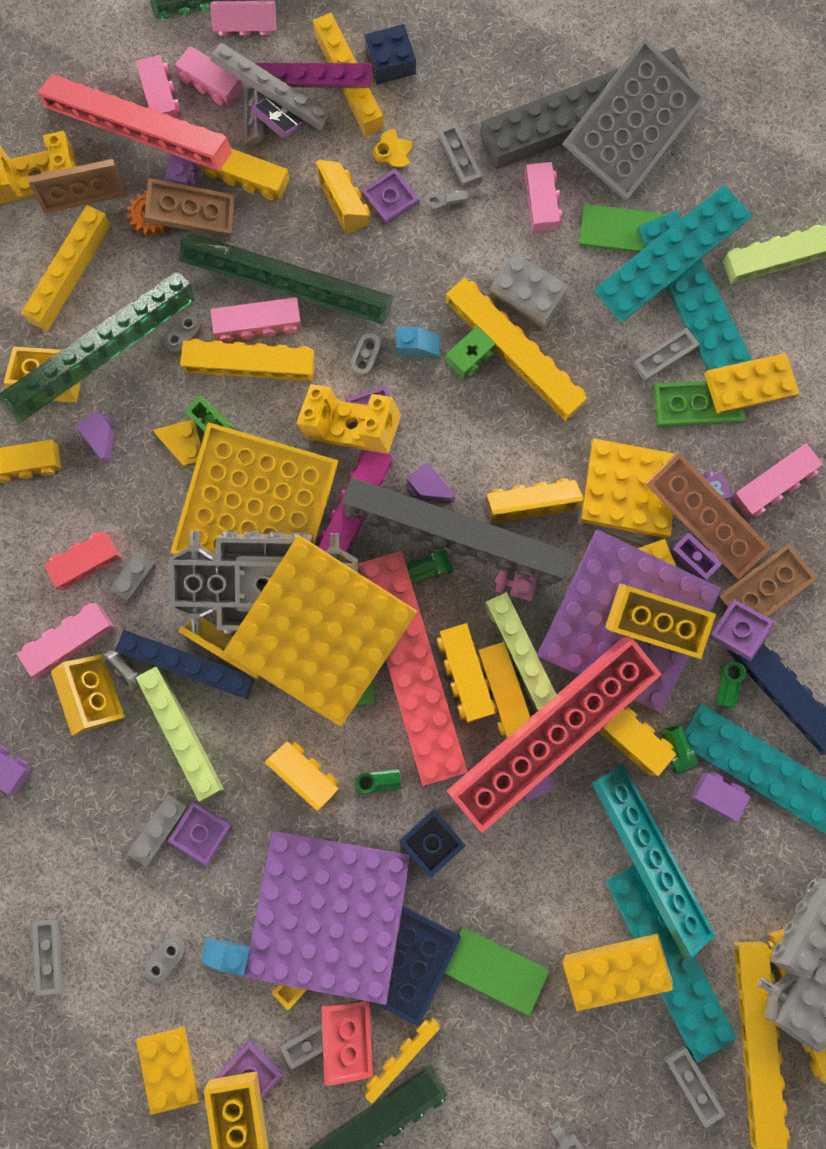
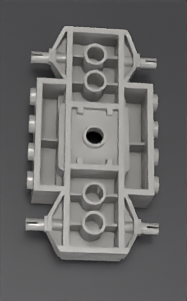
M190 531V545H188V548L169 558L170 609L192 619L191 632L194 633L201 632L202 616L217 610V630H223L225 634H235L262 592L258 587V580L265 578L269 581L298 535L314 544V535H307L304 532H295L290 535L283 534V532L260 534V532L252 531L246 532V534H237L236 531H223L221 535L216 537L215 554L201 547L200 531ZM330 533V547L325 552L358 573V558L340 549L339 533H335V542L334 533Z
M814 878L807 885V893L803 900L797 904L795 908L796 913L793 919L785 926L784 935L781 941L775 945L772 952L773 956L770 959L773 964L787 974L776 984H772L764 977H760L757 986L768 992L765 1018L807 1048L822 1052L826 1047V879Z

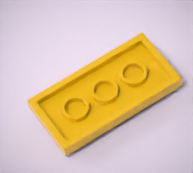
M786 353L711 369L704 373L717 414L783 400L800 394Z

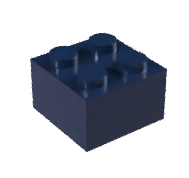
M405 24L364 34L365 50L369 62L373 66L372 72L376 85L416 74V58Z
M432 809L398 841L429 878L433 877L466 846L435 809Z

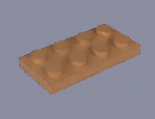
M114 159L28 176L29 185L44 213L127 196L126 188Z
M148 178L144 222L231 237L234 195Z
M788 543L721 593L717 598L726 610L733 599L768 617L818 578Z

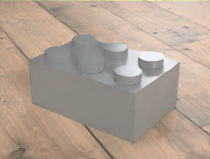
M513 252L491 285L489 297L544 329L565 298L569 285Z

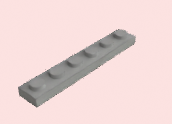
M222 42L212 53L211 62L319 131L328 121L331 115L329 111Z

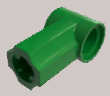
M447 550L434 552L428 555V558L406 565L411 583L414 584L434 576L438 578L440 574L446 572L448 574L452 573L454 570Z
M728 662L723 664L719 670L720 680L715 704L736 709L741 681L746 675V670L741 663ZM731 666L736 670V676L733 679L728 675V670Z
M681 725L670 726L661 731L663 738L673 746L672 751L676 753V756L671 760L674 767L672 771L675 775L698 767L697 758L688 745Z
M399 768L362 773L355 780L356 789L363 794L402 789ZM364 776L372 780V786L368 790H363L359 786V780Z

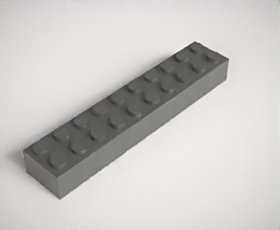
M674 47L661 52L690 80ZM619 69L481 121L480 135L496 170L562 145Z
M354 477L350 478L342 501V512L345 513L347 518L367 520L366 523L368 525L387 527L389 532L401 535V532L410 535L409 538L414 541L422 542L425 540L431 542L432 547L441 550L444 547L451 549L453 554L461 557L466 555L475 557L474 561L481 564H487V562L495 564V568L508 572L509 569L517 572L519 577L539 579L538 583L545 586L555 585L564 579L572 552Z

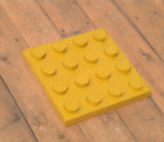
M593 438L580 522L669 539L671 536L673 513L648 489L645 483L674 453Z

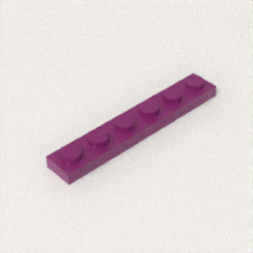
M255 63L292 88H370L373 66L370 63Z

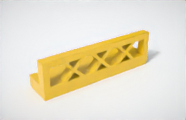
M201 618V632H191L192 619L186 627L181 626L179 629V633L253 678H262L223 653L233 635L225 634L223 630H217V625L207 619Z

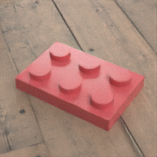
M357 1000L322 1006L324 1084L331 1086L373 1077L370 1002Z

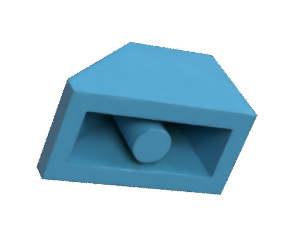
M396 327L397 357H440V336L419 327Z
M206 937L201 962L222 972L244 976L250 946Z

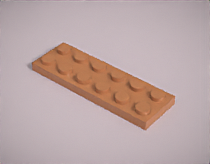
M676 452L645 483L648 489L700 540L704 547L718 557L722 565L737 580L771 549L680 452Z

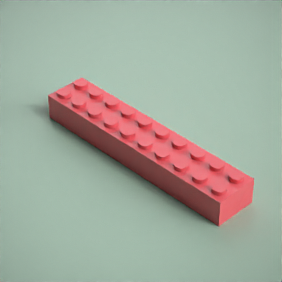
M402 551L359 563L362 576L417 611L387 657L386 662L422 786L468 773Z
M622 637L446 792L475 827L483 833L662 674L633 638Z

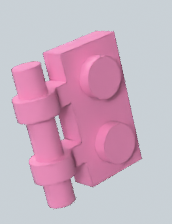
M500 570L499 576L495 578L494 583H496L494 592L503 594L505 586L511 587L510 597L532 602L537 579L533 577L525 579L519 577L517 572H515L514 580H510L507 578L509 570L508 572Z

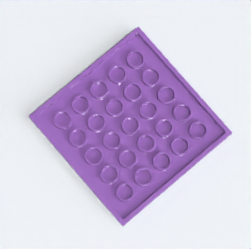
M596 529L537 656L580 675L622 637H628L605 628L619 583L708 612L711 611L721 588ZM633 638L662 674L639 694L634 701L662 713L689 655Z
M272 831L244 977L386 1005L411 856Z

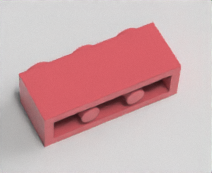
M96 532L84 543L72 545L69 551L64 554L52 556L44 566L55 587L63 591L121 559V556L110 535L106 532Z

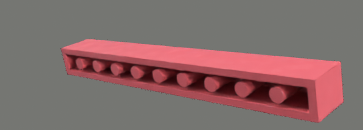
M51 74L38 91L44 105L50 110L216 171H220L232 153L227 137L221 133L209 131L204 127L195 126L185 120L181 121L168 114L156 112L151 108L142 107L132 101L128 102L115 95L103 93L98 89L86 87L81 83L72 82L64 77Z

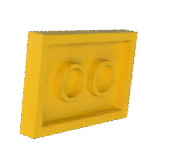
M185 1026L138 1038L136 1042L150 1115L199 1103L200 1100Z

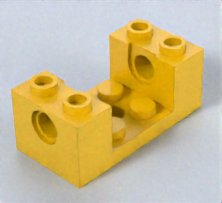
M64 131L43 135L47 151L13 159L7 156L0 145V204L34 197L35 194L28 182V176L34 171H40L42 174L77 166L74 148Z
M310 384L296 424L307 440L389 454L401 413L393 397L372 394L368 405L338 401L331 387ZM358 422L357 427L348 429L350 423Z

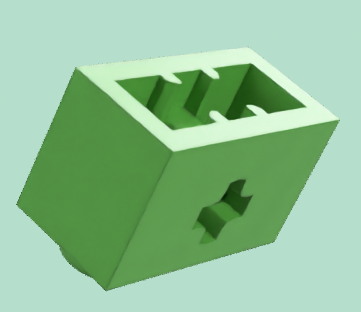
M476 326L446 354V362L463 379L468 375L472 377L479 370L478 366L483 361L487 363L495 355L496 343L482 329Z
M200 395L185 410L204 432L208 422L237 430L208 400Z

